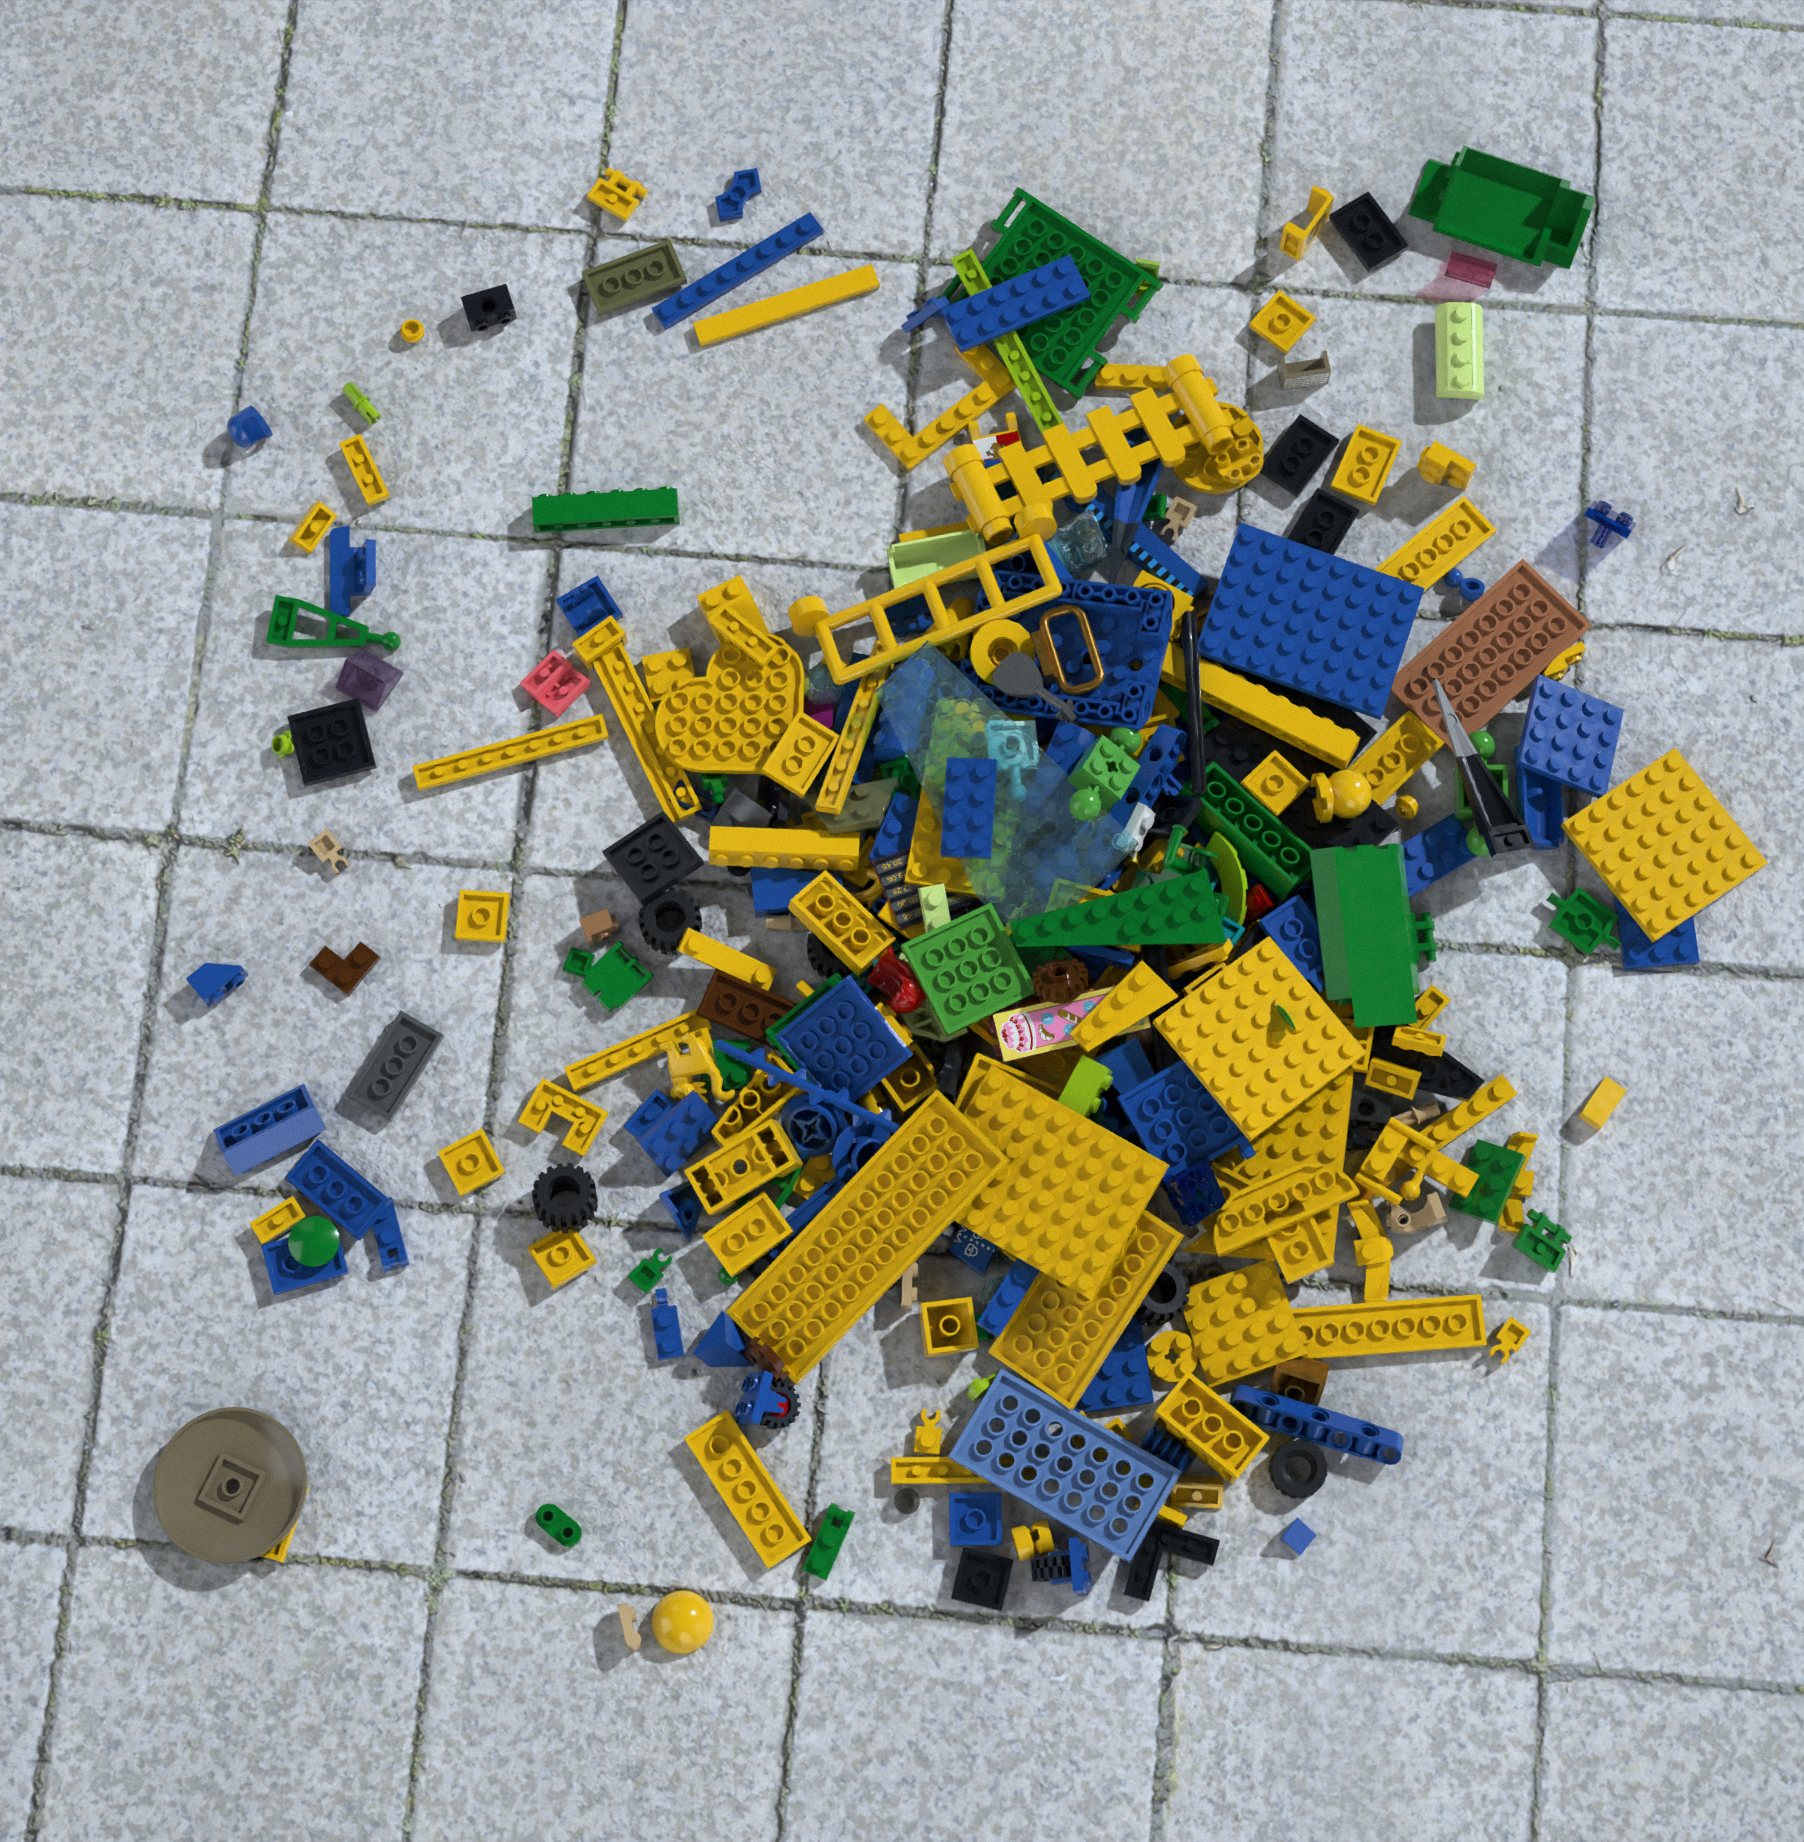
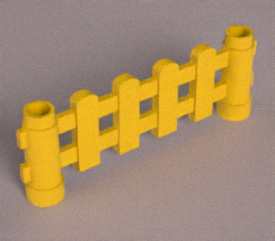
M1185 354L1171 360L1162 369V377L1172 392L1170 394L1157 398L1153 388L1150 387L1130 395V403L1133 407L1131 410L1114 416L1109 406L1106 405L1086 413V421L1089 425L1087 428L1070 434L1065 424L1062 423L1043 431L1042 438L1045 445L1026 452L1020 441L998 450L1001 463L987 469L984 468L985 463L976 445L973 444L961 445L951 450L943 458L942 464L950 480L953 482L949 484V487L956 501L964 500L970 512V515L966 516V521L972 533L980 532L989 545H998L1007 541L1014 534L1010 520L1022 508L1031 504L1042 503L1049 506L1053 514L1052 502L1072 494L1077 503L1090 502L1097 496V483L1116 476L1121 485L1134 484L1141 478L1140 465L1160 458L1165 467L1177 466L1185 459L1184 447L1199 441L1205 445L1209 454H1219L1233 445L1235 439L1230 430L1232 427H1235L1236 422L1228 408L1221 410L1214 397L1218 395V389L1211 377L1204 379V372L1195 355ZM1183 409L1190 424L1174 430L1167 415ZM1143 426L1150 441L1130 448L1123 433ZM1099 444L1106 459L1086 466L1080 451ZM1055 462L1062 477L1042 484L1035 470ZM1011 480L1018 495L1001 501L994 486Z

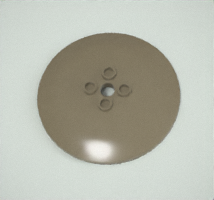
M226 1407L206 1412L180 1428L167 1443L158 1460L153 1479V1502L158 1520L166 1534L178 1547L201 1560L220 1564H234L259 1557L278 1545L289 1534L300 1517L308 1489L305 1458L291 1432L276 1419L263 1412L243 1407ZM238 1480L240 1484L239 1490L234 1494H229L227 1491L229 1482Z

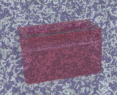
M1452 251L1444 276L1490 289L1498 264Z

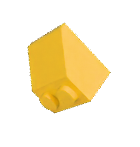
M972 1297L925 1302L919 1305L918 1313L925 1358L949 1356L979 1348Z

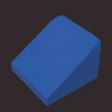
M1297 1517L1280 1540L1300 1556L1316 1537V1534Z

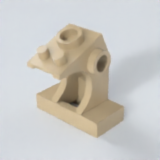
M1437 1192L1427 1195L1428 1198L1423 1209L1414 1213L1406 1212L1400 1206H1396L1386 1200L1387 1207H1391V1211L1386 1213L1387 1227H1391L1392 1233L1411 1235L1431 1226L1448 1222ZM1402 1219H1408L1406 1224H1400Z

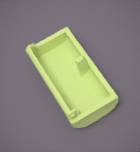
M1447 302L1435 308L1436 398L1484 399L1483 308L1478 304Z
M970 529L892 544L891 547L886 548L893 587L896 589L986 552L983 535L980 532L973 534ZM976 571L949 583L979 578Z

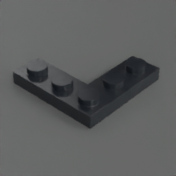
M1154 1521L1134 1555L1123 1595L1149 1603L1162 1552L1213 1567L1220 1540Z

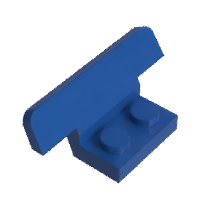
M350 525L334 528L330 532V611L343 617H349L350 596L370 595L376 586V540L366 539L362 547H350Z

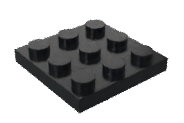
M359 698L287 716L305 787L377 768Z
M664 811L602 851L605 859L642 906L705 865L699 854Z

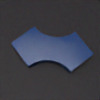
M757 168L734 172V181L729 190L715 197L720 222L743 218V208L746 202L752 196L762 193Z

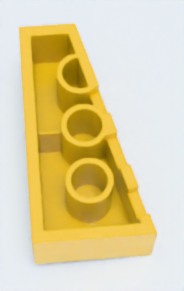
M1141 961L1070 1032L1069 1036L1088 1053L1179 996L1147 964Z
M772 1049L767 1056L766 1062L793 1074L794 1072ZM757 1069L750 1083L742 1089L735 1103L727 1109L712 1129L713 1138L723 1148L769 1119L777 1121L781 1118L782 1110L791 1098L808 1093L784 1081H780L771 1087L768 1085L767 1073Z

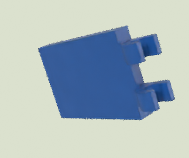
M1297 894L1257 923L1266 936L1271 937L1317 994H1319L1326 987L1325 982L1320 978L1324 970L1318 921L1301 896Z

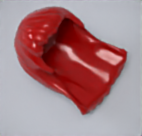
M891 946L888 947L879 957L866 982L881 990L889 998L890 1001L886 998H883V1000L894 1012L912 1013L921 1007L926 999V995L910 964L899 959L894 954L893 948Z

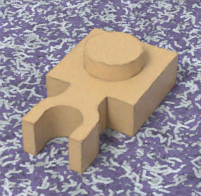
M1176 496L1165 515V519L1170 521V523L1164 526L1160 533L1161 536L1164 537L1167 531L1172 530L1174 535L1171 540L1176 542L1179 528L1182 527L1187 530L1198 507Z
M327 828L308 842V845L322 863L330 859L331 866L337 874L340 873L336 868L338 861H343L347 867L350 865L346 858L338 855V852L343 848Z

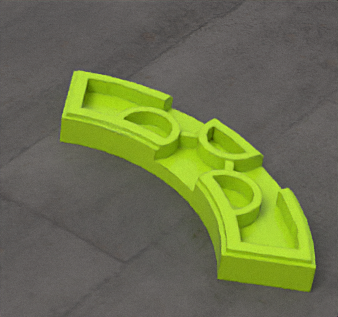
M1215 831L1205 850L1219 855L1218 859H1209L1213 862L1219 874L1222 894L1230 896L1224 916L1242 926L1247 910L1245 902L1248 886L1245 870L1242 869L1237 857L1238 853L1231 842L1220 831Z

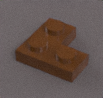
M360 941L345 960L324 946L309 965L349 997L381 958Z

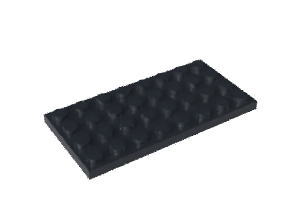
M1230 715L1204 739L1206 767L1214 761L1239 784L1274 750L1310 782L1312 774L1324 773L1329 778L1333 773L1341 770L1233 715ZM1311 784L1277 817L1312 850L1340 846L1343 848L1358 845L1379 846L1399 826V823L1373 799L1367 809L1359 816L1339 818L1333 814L1331 822L1320 823V820L1316 818L1312 799L1317 798L1316 787H1311Z

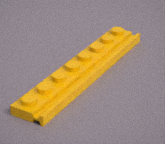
M619 641L593 660L592 664L662 810L673 823L679 820L682 821L695 815L696 811H703L684 769L674 764L662 751L655 731L656 712L622 642ZM680 779L684 781L687 788L682 786L677 788L675 797L673 790ZM676 799L693 807L686 810L679 806Z

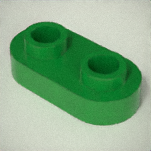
M544 1504L539 1507L536 1512V1522L545 1532L565 1547H573L580 1542L582 1529L578 1523L554 1504ZM545 1513H553V1519L545 1521ZM568 1528L572 1529L573 1535L566 1538L564 1531Z

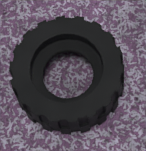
M1296 1439V1441H1287L1275 1451L1270 1460L1269 1472L1271 1482L1274 1483V1487L1281 1491V1494L1284 1496L1287 1495L1293 1499L1310 1497L1325 1482L1328 1472L1327 1461L1324 1458L1325 1455L1323 1452L1321 1453L1319 1447L1314 1446L1307 1440L1301 1441V1439ZM1300 1456L1309 1462L1311 1473L1305 1481L1295 1482L1287 1476L1285 1471L1286 1463L1292 1457Z

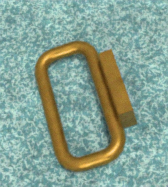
M1065 604L1044 612L1039 621V631L1032 632L1031 637L1046 686L1057 683L1060 691L1070 696L1081 695L1099 688L1104 681L1105 670L1085 611L1078 605ZM1066 614L1076 615L1095 672L1093 680L1076 686H1071L1066 682L1049 629V621L1051 619Z

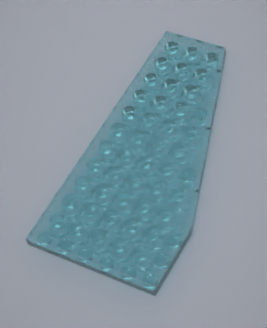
M928 640L875 691L941 825L943 822L947 757L997 759L992 859H958L978 899L984 905L992 903L999 919L1011 931L1010 922L1078 904L1139 844L1102 807L1098 816L1093 820L1080 821L1076 819L1069 810V801L1078 789L1067 781L1069 775Z

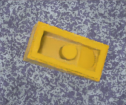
M1606 1076L1578 1117L1599 1131L1627 1090Z

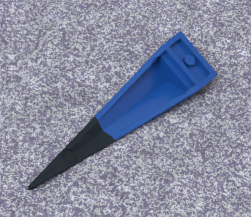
M1136 428L1123 433L1130 448L1150 441L1144 428ZM1160 458L1140 465L1141 478L1136 483L1121 485L1117 480L1109 584H1114L1164 470L1165 466Z

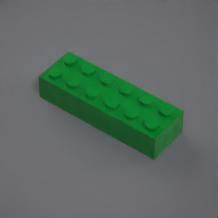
M1214 761L1206 767L1207 793L1204 796L1193 795L1192 779L1182 786L1178 796L1199 797L1204 804L1194 821L1211 837L1215 831H1220L1234 846L1240 863L1281 900H1286L1312 878L1310 850L1312 849Z

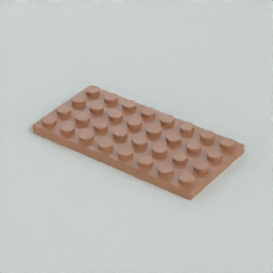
M1521 559L1396 674L1390 693L1444 741V746L1454 755L1432 684L1434 679L1439 680L1466 734L1469 735L1474 731H1480L1534 681L1535 676L1541 675L1559 654L1576 643L1591 629L1592 625L1524 559Z

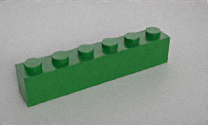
M663 486L655 490H648L647 488H637L634 491L614 489L606 493H600L599 491H588L586 494L566 492L558 496L540 494L538 497H532L535 533L680 524L677 488Z

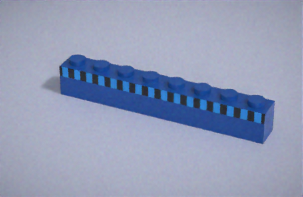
M1058 467L1048 475L1047 482L1062 477ZM1096 484L1097 496L1090 502L1077 503L1072 494L1061 498L1065 501L1066 507L1071 512H1077L1083 517V522L1089 528H1095L1107 544L1112 543L1116 500L1100 485ZM1140 522L1125 560L1130 559L1140 573L1144 570L1194 597L1193 606L1208 591L1209 582Z

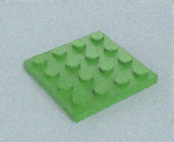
M988 903L901 945V949L946 1036L1036 994L1033 982L992 903Z

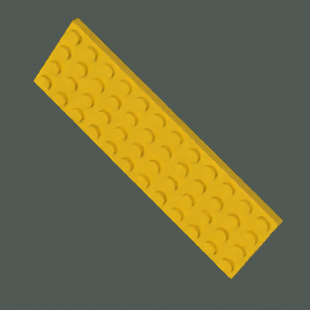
M936 1089L733 1303L726 1313L751 1339L754 1337L760 1338L757 1343L761 1346L767 1343L784 1362L783 1372L788 1371V1377L795 1384H799L1002 1171L1010 1160Z

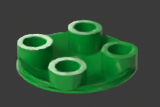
M319 1216L304 1218L290 1232L288 1239L290 1253L296 1261L305 1266L317 1267L328 1264L333 1260L338 1251L339 1233L334 1224L326 1218Z

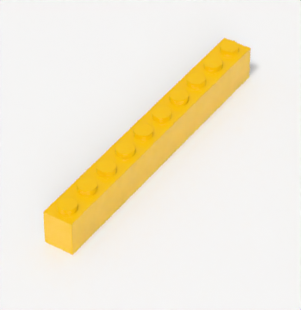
M1168 641L1160 679L1186 692L1184 650L1177 643ZM1199 655L1201 699L1341 770L1346 769L1360 740V737L1354 731L1347 728L1342 729L1336 726L1330 719L1320 718L1312 714L1308 708L1298 707L1290 703L1286 697L1276 696L1268 692L1264 686L1254 685L1246 681L1243 676L1236 673L1232 674L1224 670L1217 663L1203 660ZM1136 661L1132 665L1141 669L1143 662Z

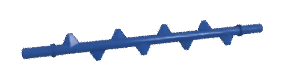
M720 1039L717 1040L714 1046L715 1049L736 1058V1061L740 1060L767 1073L768 1085L771 1087L780 1081H784L809 1093V1103L812 1106L824 1100L851 1113L853 1126L857 1128L868 1121L895 1134L901 1127L892 1122L891 1110L885 1109L877 1115L850 1102L849 1090L846 1088L833 1094L808 1082L804 1068L791 1074L766 1062L764 1049L760 1047L749 1054L743 1048L739 1049Z

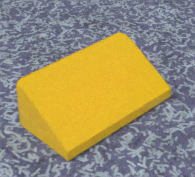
M320 501L313 502L287 541L311 554L338 515Z
M1373 1057L1364 1084L1413 1100L1421 1072Z
M1180 1475L1170 1492V1505L1222 1509L1223 1478Z

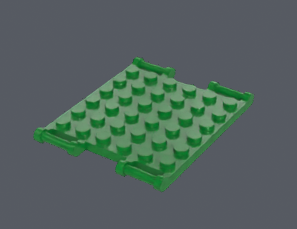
M1017 187L1013 192L1014 196L996 220L993 219L989 225L995 232L1003 236L981 266L992 287L1067 255H1071L1091 295L1090 299L1015 331L1036 371L1069 392L1074 398L1081 400L1084 396V390L1097 372L1108 363L1105 357L1094 351L1120 314L1136 324L1145 306L1156 291L1159 292L1164 285L1157 278L1023 189ZM1020 202H1025L1026 204L1011 225L1006 227L1004 224ZM958 274L955 275L941 296L938 295L936 299L945 296L949 301L962 283ZM1143 282H1146L1149 286L1132 310L1126 307ZM965 288L954 303L969 297ZM1087 359L1093 360L1094 362L1076 386L1073 385L1071 381Z

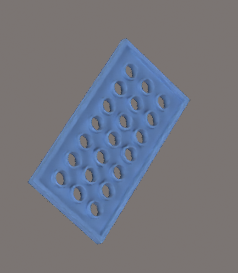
M1000 1369L948 1456L955 1463L1128 1563L1134 1557L1182 1472L1077 1411L1070 1410L1056 1399L1003 1369ZM1007 1398H1014L1018 1402V1406L1016 1409L1009 1411L1003 1407V1402ZM1029 1411H1037L1040 1414V1420L1037 1423H1029L1025 1419ZM994 1420H1001L1005 1424V1428L1003 1431L995 1433L990 1429V1424ZM1051 1424L1061 1425L1063 1432L1059 1436L1050 1435L1048 1427ZM1016 1433H1023L1027 1436V1442L1024 1445L1018 1446L1013 1443L1012 1438ZM1076 1436L1082 1437L1085 1440V1446L1081 1449H1074L1070 1444L1072 1438ZM988 1442L992 1446L990 1453L986 1455L978 1453V1444ZM1042 1445L1050 1450L1048 1457L1043 1459L1035 1455V1449ZM1096 1450H1105L1108 1458L1104 1462L1095 1461L1093 1453ZM1003 1455L1013 1457L1014 1464L1011 1467L1004 1468L1000 1465L999 1460ZM1064 1458L1072 1462V1468L1066 1472L1059 1470L1057 1467L1059 1460ZM1121 1462L1129 1464L1130 1472L1127 1475L1118 1474L1115 1469L1117 1464ZM1026 1468H1033L1037 1475L1035 1479L1027 1481L1023 1479L1022 1471ZM1089 1471L1095 1476L1094 1482L1089 1485L1083 1484L1080 1480V1475L1083 1472ZM1141 1476H1150L1153 1479V1485L1150 1488H1142L1138 1483ZM1048 1481H1055L1059 1484V1490L1054 1494H1049L1045 1491L1044 1485ZM1111 1484L1117 1488L1118 1493L1116 1496L1109 1498L1103 1494L1102 1490L1106 1485ZM1078 1494L1082 1498L1081 1504L1077 1507L1070 1506L1067 1503L1068 1496ZM1131 1497L1137 1498L1141 1504L1139 1509L1131 1511L1125 1506L1126 1500ZM1094 1507H1100L1104 1510L1105 1515L1100 1520H1094L1090 1517V1510ZM1116 1520H1123L1128 1528L1123 1533H1117L1112 1528L1113 1523Z

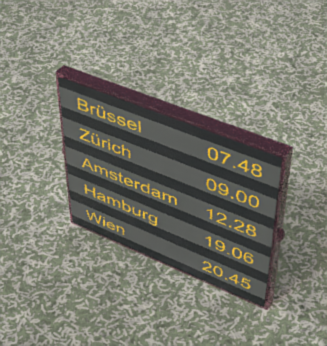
M910 848L872 861L884 891V897L889 902L899 931L924 922L918 888L923 886L904 883ZM946 891L949 913L984 900Z

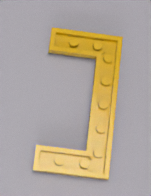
M984 344L960 353L957 345L955 346V351L983 382L914 437L908 433L883 404H880L864 417V422L909 472L966 429L970 421L980 418L1017 389L1009 371Z

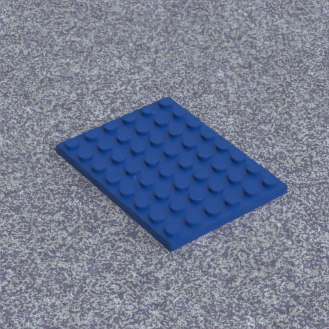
M1240 522L1198 640L1199 655L1380 720L1425 588Z

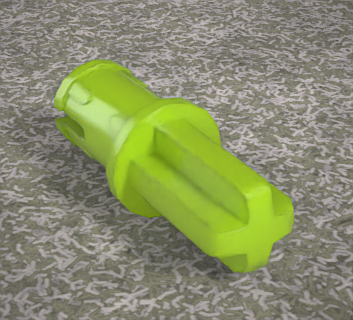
M353 382L343 386L342 391L354 405L353 409L359 411L369 425L377 423L375 418L381 419V414L369 402L370 398L364 396Z

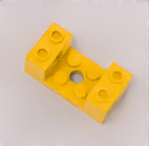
M769 1119L684 1170L708 1215L718 1217L738 1205L737 1199L776 1176L780 1178L785 1177L802 1167L803 1163L780 1122ZM739 1160H744L747 1163V1170L743 1174H737L734 1169L735 1163Z

